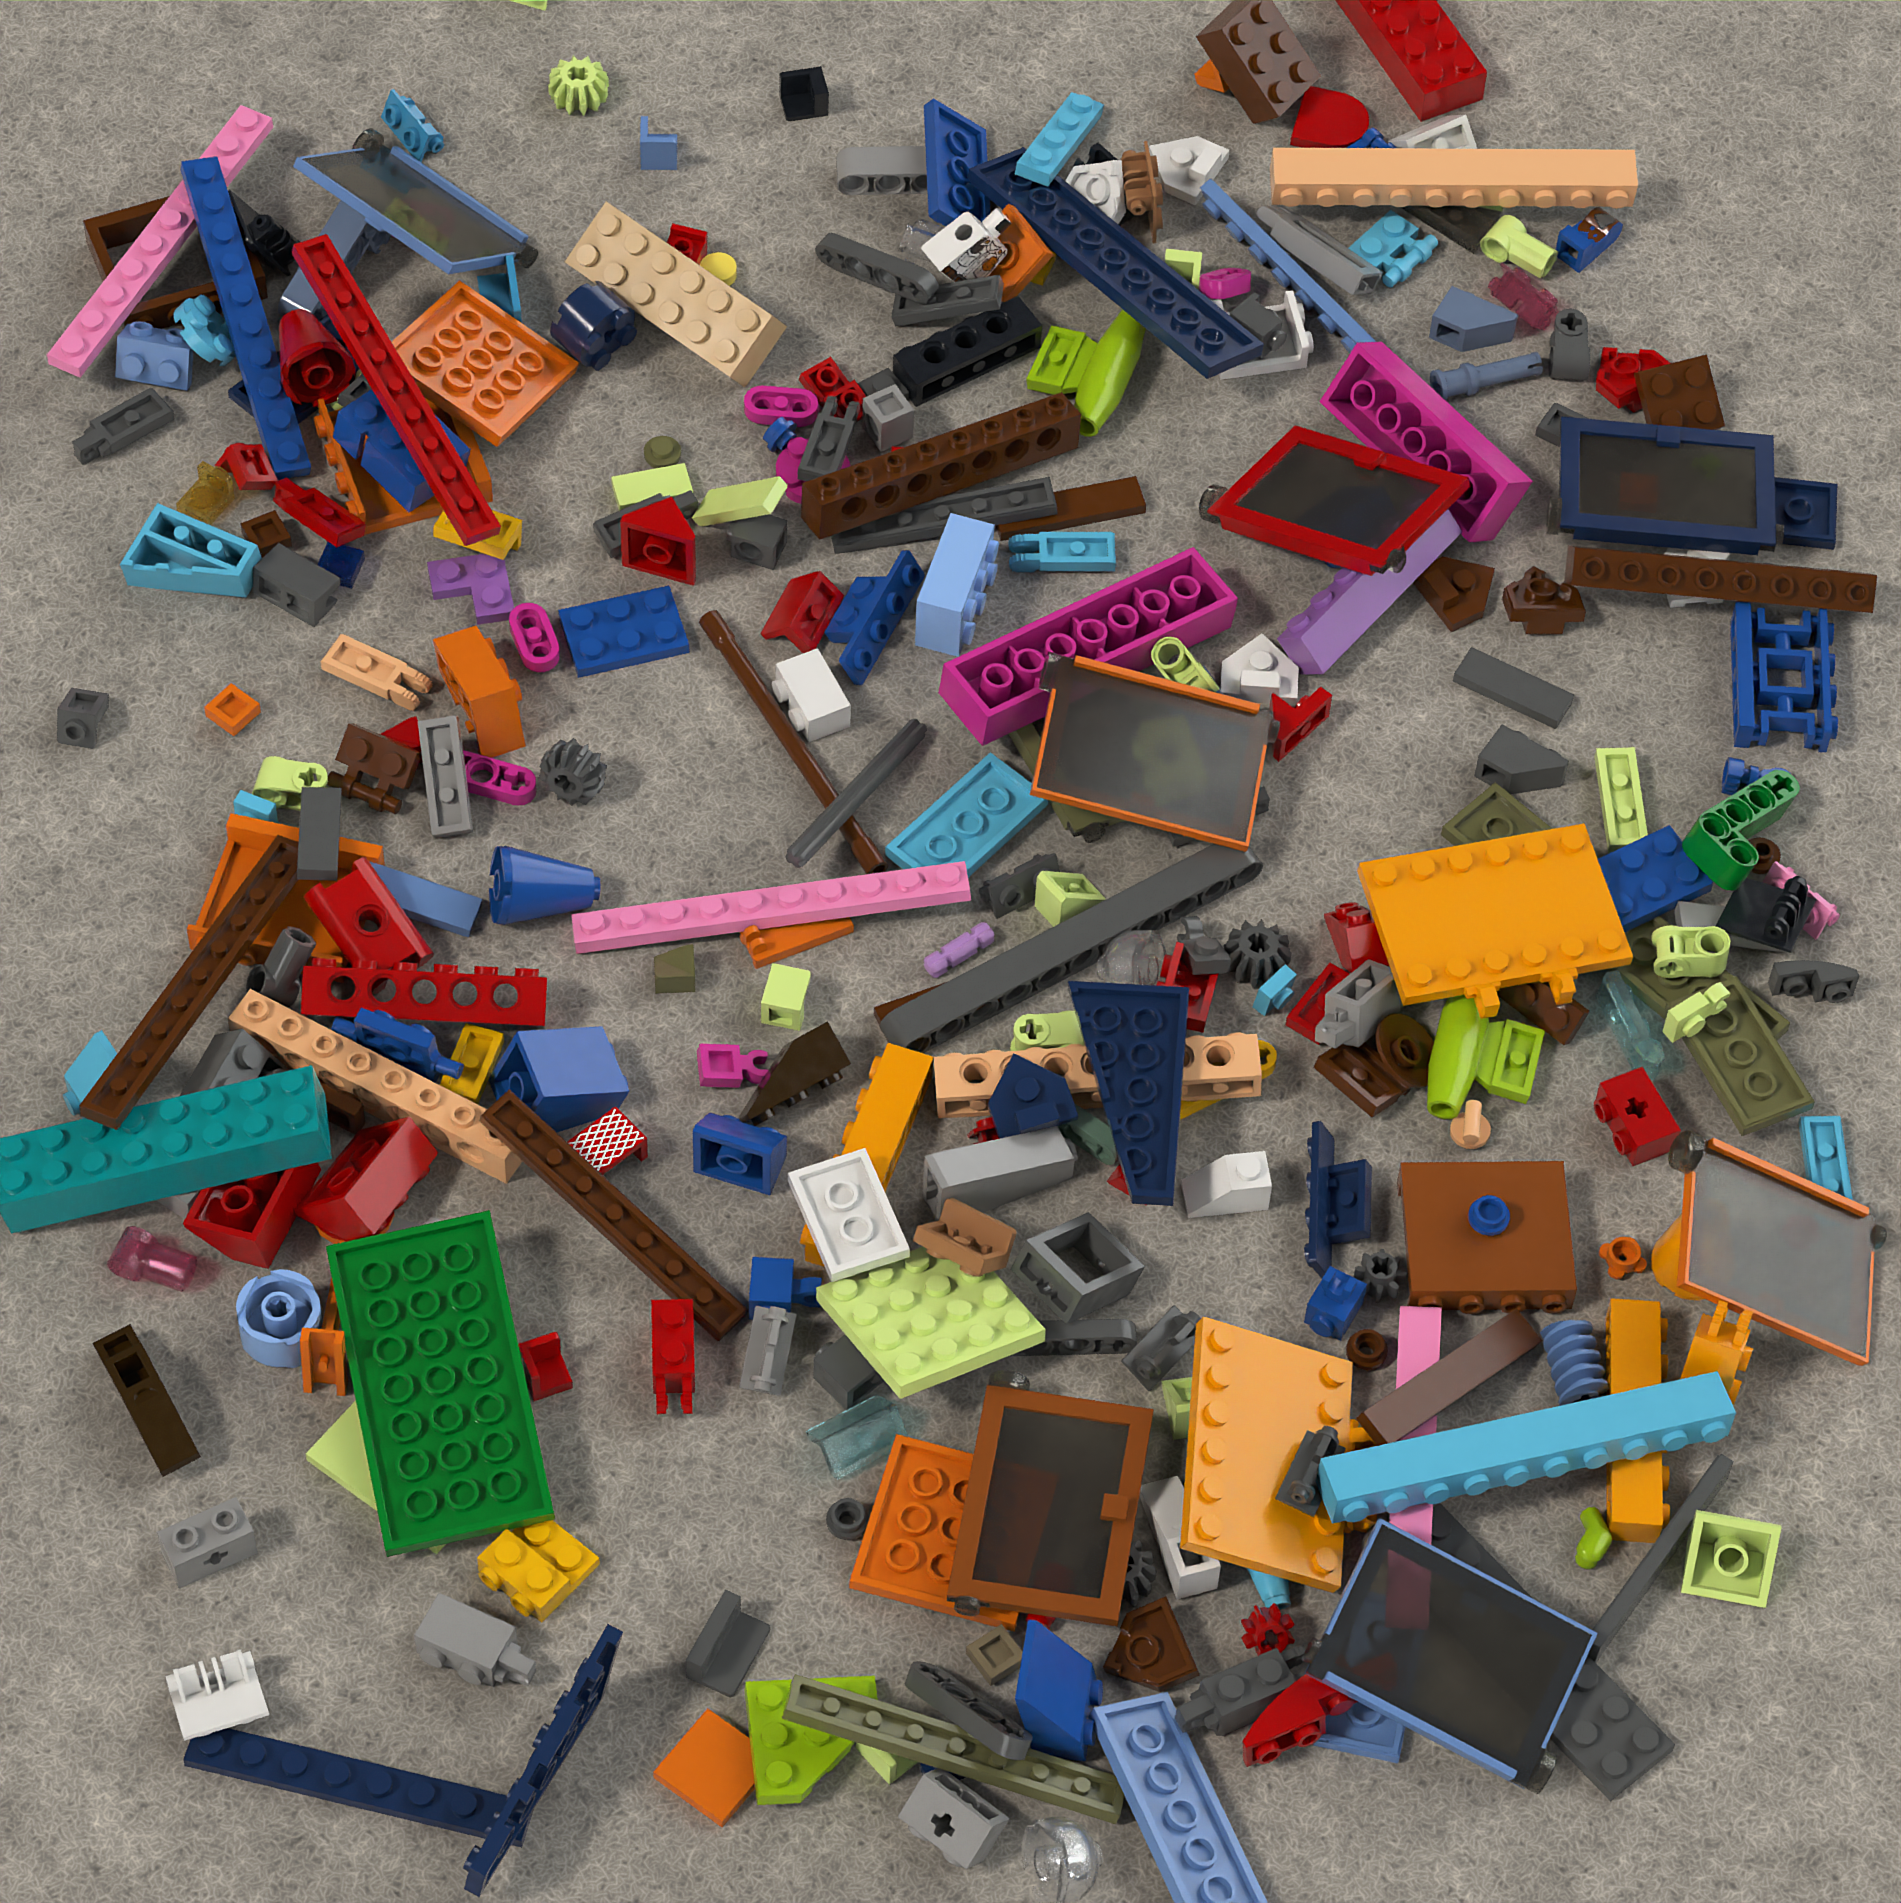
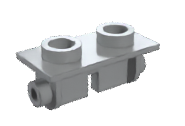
M755 1306L739 1388L771 1395H781L797 1314L786 1312V1309L770 1306V1308Z

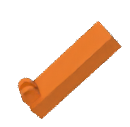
M850 917L765 929H758L756 925H751L743 932H740V940L746 946L753 960L754 967L758 969L853 933L854 924Z

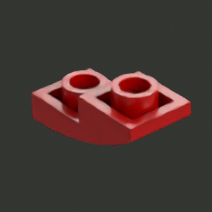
M831 356L800 374L798 380L806 390L815 394L822 408L828 396L837 397L838 407L834 417L844 419L847 407L851 401L860 403L856 422L862 419L863 398L867 396L855 379L851 382L847 380Z

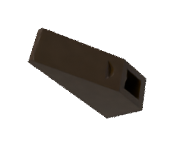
M828 1021L782 1047L739 1115L738 1119L741 1122L746 1123L751 1120L753 1125L757 1126L775 1116L773 1107L785 1101L788 1108L809 1097L806 1090L809 1087L819 1083L821 1088L824 1089L843 1078L840 1070L849 1066L851 1062Z

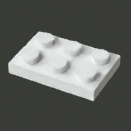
M866 1148L788 1172L789 1185L831 1282L910 1257L908 1243Z

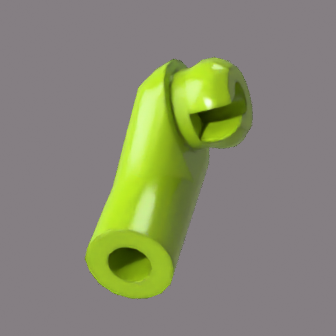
M1588 1507L1580 1514V1520L1586 1532L1576 1547L1577 1553L1575 1556L1576 1563L1583 1569H1593L1596 1567L1598 1561L1604 1557L1612 1542L1611 1533L1599 1509Z

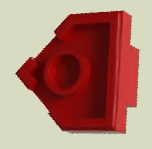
M1603 347L1600 368L1596 377V391L1618 409L1626 406L1634 413L1642 409L1634 373L1671 363L1655 350L1640 349L1639 354L1619 353L1618 348Z

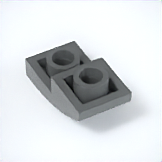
M1810 960L1774 962L1768 985L1772 996L1781 994L1797 996L1806 990H1811L1815 1003L1822 1001L1839 1003L1853 996L1859 974L1857 969L1830 962Z

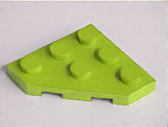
M875 1675L810 1678L878 1700ZM792 1679L748 1681L745 1683L744 1693L757 1805L801 1803L812 1792L813 1786L826 1772L829 1774L851 1751V1746L855 1743L854 1741L782 1719Z

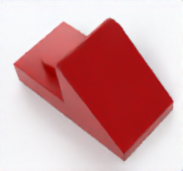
M1319 687L1311 696H1303L1294 708L1276 694H1271L1269 709L1272 711L1270 723L1272 725L1271 743L1274 759L1278 762L1281 761L1329 717L1332 694Z

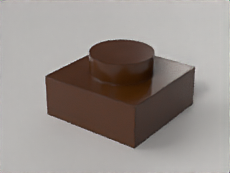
M276 510L240 523L241 532L245 540L258 545L262 558L278 543L287 548L292 546L291 536Z

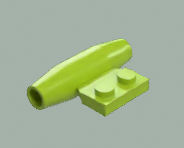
M1121 310L1097 344L1086 336L1084 332L1051 325L1026 378L1027 389L1053 395L1061 392L1063 394L1077 392L1074 406L1081 413L1079 434L1087 437L1095 436L1120 403L1139 361L1146 328L1127 312Z
M1465 995L1447 998L1441 1011L1428 1065V1112L1441 1119L1456 1118L1474 1079L1488 1090L1487 1093L1526 1104L1531 1094L1545 1030L1510 1019L1489 1022V1018L1480 1019L1473 998L1466 999Z

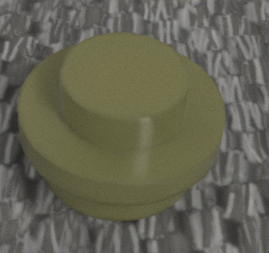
M657 436L645 444L644 458L654 469L676 465L681 458V446L675 439L669 436Z

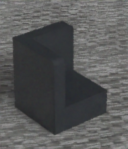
M822 66L786 71L779 74V96L786 121L828 116L829 92Z

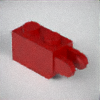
M693 1299L651 1300L653 1394H656L657 1415L666 1414L668 1409V1395L666 1393H682L681 1409L683 1414H693L692 1393H695Z

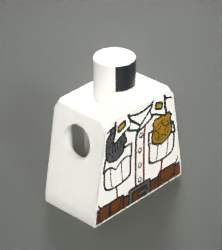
M998 208L993 210L982 222L969 211L964 212L927 241L921 249L938 270L953 282L987 277L1007 255L1008 250L997 237L1012 223Z

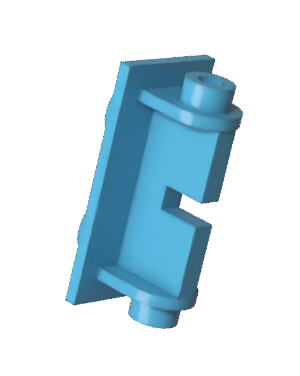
M391 89L381 115L383 121L418 161L422 162L425 152L432 151L437 153L441 151L444 147L441 133L437 132L431 123H425L426 117L417 108L412 98L399 96L394 89Z

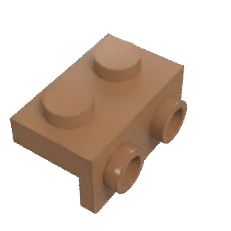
M954 1198L945 1200L938 1221L917 1226L913 1241L927 1248L926 1252L929 1255L939 1259H949L959 1264L960 1270L964 1273L980 1277L986 1273L1006 1268L1017 1232L1014 1228Z

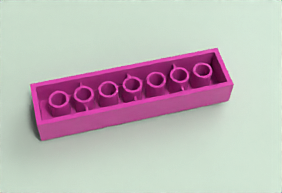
M1192 547L944 663L938 693L977 741L984 746L1046 716L1057 659L1073 662L1077 655L1139 672L1154 665L1151 651L1157 641L1164 637H1175L1186 648H1189L1231 628L1238 598L1198 551ZM1073 682L1068 705L1101 689Z

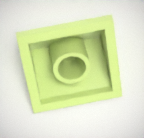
M1696 1510L1687 1538L1681 1593L1766 1608L1782 1528L1781 1525Z

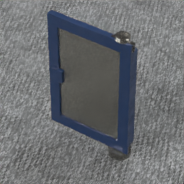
M1561 416L1559 497H1549L1546 514V534L1558 535V533L1573 534V539L1757 556L1759 550L1774 552L1775 547H1782L1784 537V525L1776 524L1774 435Z

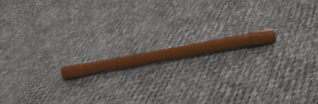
M717 610L707 612L701 617L699 621L700 626L714 647L721 652L826 809L839 795L736 642L735 635ZM851 815L839 828L850 845L851 852L866 874L885 872L888 868V863L872 839L865 834L854 816Z

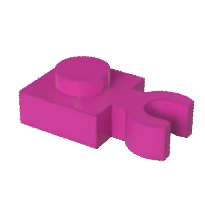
M700 1043L697 1049L700 1086L740 1088L743 1078H746L751 1083L760 1084L768 1070L757 1069L754 1065L765 1064L768 1052L753 1050L747 1055H740L739 1045Z

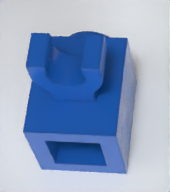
M752 1257L749 1320H753L755 1306L770 1308V1306L786 1309V1312L791 1313L792 1303L821 1308V1305L816 1300V1287L822 1285V1278L807 1277L794 1279V1259Z
M1329 1266L1307 1303L1304 1323L1308 1324L1320 1336H1332L1341 1341L1364 1302L1367 1284Z

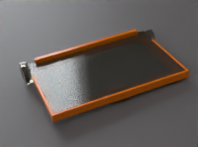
M1049 651L1043 664L1038 688L1050 692L1030 795L1246 852L1250 843L1267 743H1275L1280 728V721L1272 719L1273 712L1261 709L1260 704L1077 655L1073 659Z
M1689 1130L1681 1132L1674 1139L1668 1155L1670 1167L1685 1174L1677 1287L1715 1304H1718L1719 1300L1727 1302V1308L1738 1314L1743 1313L1744 1309L1753 1311L1752 1320L1853 1364L1863 1366L1869 1363L1874 1250L1881 1248L1887 1238L1886 1228L1876 1224V1216L1869 1213V1207L1716 1138L1706 1140L1701 1135Z

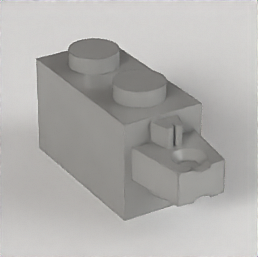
M1368 959L1325 994V1016L1315 1027V1041L1325 1043L1333 1048H1337L1342 1044L1359 1047L1376 1033L1378 1024L1382 1019L1391 1014H1399L1401 1012V998L1390 967Z
M441 1593L437 1594L414 1635L416 1653L419 1654L425 1663L436 1668H441L443 1665L458 1671L461 1678L471 1684L480 1685L483 1682L494 1687L497 1681L503 1683L507 1678L528 1686L536 1673V1662L520 1653L521 1647L517 1645L516 1626Z

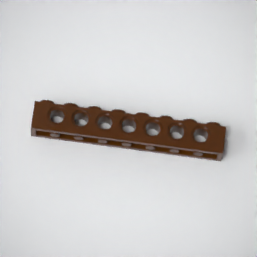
M1061 392L803 482L801 518L818 539L821 540L1077 449L1081 413Z
M1568 545L1564 583L1571 586L1873 613L1877 575L1864 572Z

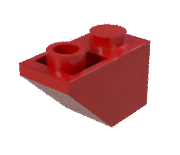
M1349 902L1335 906V911L1324 913L1325 922L1343 968L1352 973L1368 959L1389 966L1371 911L1361 905L1359 906L1356 902Z

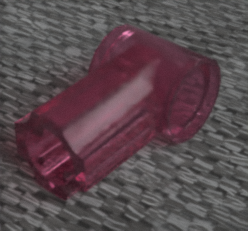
M135 1226L125 1228L107 1261L108 1268L119 1277L134 1282L139 1281L142 1277L180 1292L189 1287L198 1264L196 1256L160 1244L151 1233Z

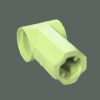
M1511 215L1502 216L1480 241L1482 252L1490 259L1498 263L1509 260L1538 278H1544L1549 273L1558 256L1557 250L1527 234L1523 223Z

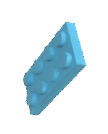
M990 752L885 847V856L902 869L965 861L969 878L1048 805V800L1030 795L1032 783Z

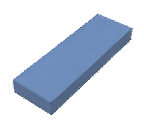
M370 862L409 918L465 937L470 936L483 899Z

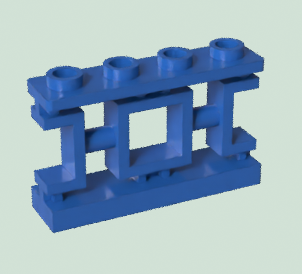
M1735 602L1730 621L1734 747L1749 748L1751 740L1758 741V745L1766 746L1769 730L1803 732L1804 748L1812 749L1813 744H1817L1818 752H1827L1830 739H1836L1838 732V717L1832 716L1831 708H1834L1836 704L1837 687L1836 685H1830V677H1833L1835 672V654L1829 653V646H1832L1834 639V623H1828L1827 609L1819 608L1817 616L1811 615V611L1803 610L1799 625L1765 623V608L1757 607L1756 612H1751V602ZM1752 628H1754L1755 643L1775 644L1776 649L1758 648L1755 661H1753ZM1811 632H1814L1815 665H1813L1812 651L1791 650V645L1808 646ZM1767 668L1801 670L1802 687L1768 685ZM1754 690H1756L1757 705L1778 706V711L1761 710L1757 724H1755ZM1814 694H1816L1817 728H1815V713L1793 712V707L1810 708Z

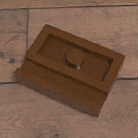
M1366 1042L1359 1047L1345 1044L1337 1048L1332 1047L1318 1056L1313 1067L1371 1118L1397 1102L1400 1096H1406L1411 1090L1410 1086L1393 1076L1383 1063L1380 1054Z

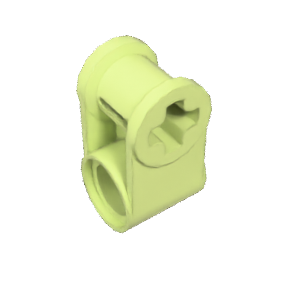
M1171 636L1164 637L1153 646L1151 658L1165 679L1217 692L1220 689L1202 664L1197 662L1179 639ZM1180 654L1175 663L1168 665L1169 660L1173 656Z
M277 756L266 757L262 762L252 794L276 803V809L285 808L300 811L302 787L328 788L326 786L328 774L326 769L317 763L286 760ZM313 773L316 774L317 781H314Z
M1670 925L1657 928L1651 935L1652 944L1657 950L1654 972L1658 976L1663 978H1711L1722 974L1726 969L1731 940L1727 932L1719 927H1679Z
M1068 1010L1059 1013L1022 1015L1014 1023V1038L1011 1041L1010 1051H1021L1030 1047H1041L1044 1049L1063 1048L1071 1044L1085 1046L1075 1011ZM1030 1024V1030L1026 1032L1027 1025Z

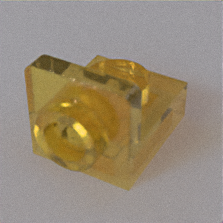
M202 461L197 466L199 479L176 503V508L182 514L211 525L235 499L232 477L223 468L213 467Z

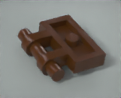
M348 723L335 758L336 761L348 765L347 772L343 776L331 771L328 775L327 785L332 788H342L341 796L348 799H351L352 796L369 803V808L378 812H382L384 809L396 815L401 809L402 800L391 796L394 786L402 789L410 788L422 753L357 724ZM363 773L379 778L375 789L360 783Z

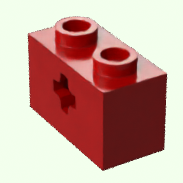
M1643 1066L1600 1082L1594 1101L1596 1116L1600 1122H1607L1613 1133V1142L1617 1151L1621 1155L1626 1154L1632 1166L1676 1150L1681 1129Z

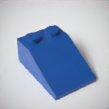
M1028 1620L1015 1701L1024 1728L1033 1737L1030 1745L1031 1749L1065 1760L1086 1761L1088 1745L1094 1746L1096 1741L1094 1720L1089 1719L1088 1716L1094 1706H1100L1102 1703L1103 1682L1102 1680H1097L1093 1665L1089 1660L1037 1620Z

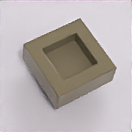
M1002 1624L966 1646V1655L990 1686L1020 1668L1023 1651Z

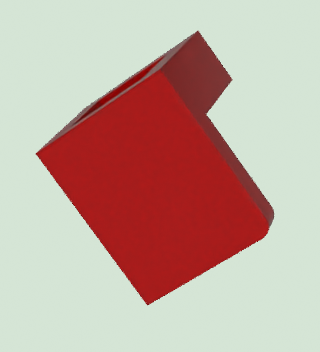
M557 1332L518 1344L527 1387L533 1402L573 1388V1381L561 1355L560 1338Z

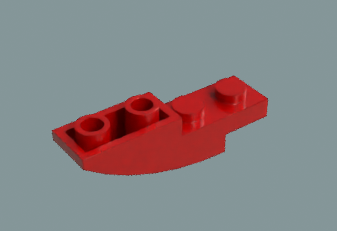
M1389 1652L1350 1669L1342 1655L1338 1656L1335 1660V1665L1362 1678L1354 1684L1366 1680L1387 1692L1396 1686L1397 1666ZM1305 1674L1279 1694L1251 1726L1242 1741L1243 1761L1246 1767L1256 1763H1270L1288 1749L1295 1746L1306 1747L1315 1743L1321 1735L1326 1734L1325 1716L1329 1714L1331 1716L1343 1714L1358 1701Z

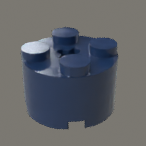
M595 281L596 286L592 287L588 283L583 284L564 300L558 309L562 316L558 325L552 321L550 333L552 338L584 366L592 367L599 371L609 363L611 353L621 346H627L634 340L637 329L633 326L635 321L634 310L601 281Z

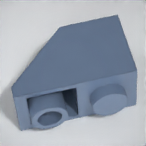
M1451 286L1432 315L1429 338L1460 352L1508 343L1514 337L1518 314L1483 300L1470 292H1465Z

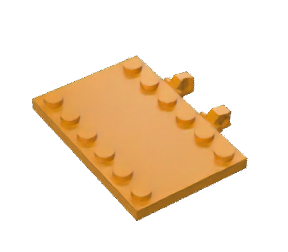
M1584 823L1359 863L1357 872L1403 1006L1465 995L1466 999H1474L1480 1019L1496 1016L1500 1007L1496 991H1499L1500 988L1538 981L1549 983L1556 1005L1571 1003L1573 1001V994L1576 993L1573 980L1577 979L1578 974L1626 966L1632 962L1633 954Z
M1204 1316L1196 1323L1180 1549L1334 1593L1341 1587L1344 1533H1351L1353 1530L1366 1533L1371 1526L1376 1524L1377 1514L1369 1515L1358 1522L1342 1521L1332 1524L1323 1500L1315 1516L1312 1517L1276 1500L1275 1497L1307 1430L1315 1433L1318 1430H1322L1324 1426L1334 1428L1338 1432V1445L1346 1448L1344 1453L1377 1446L1364 1428L1358 1427L1359 1422L1355 1419H1350L1353 1362Z

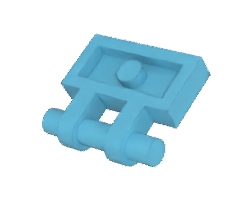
M1390 210L1348 249L1379 270L1386 272L1382 276V281L1387 287L1391 288L1398 281H1405L1412 274V269L1418 263L1423 264L1432 256V250L1438 246V240L1431 234L1427 235L1423 240H1415L1418 237L1419 228ZM1401 251L1406 254L1403 258L1395 259Z

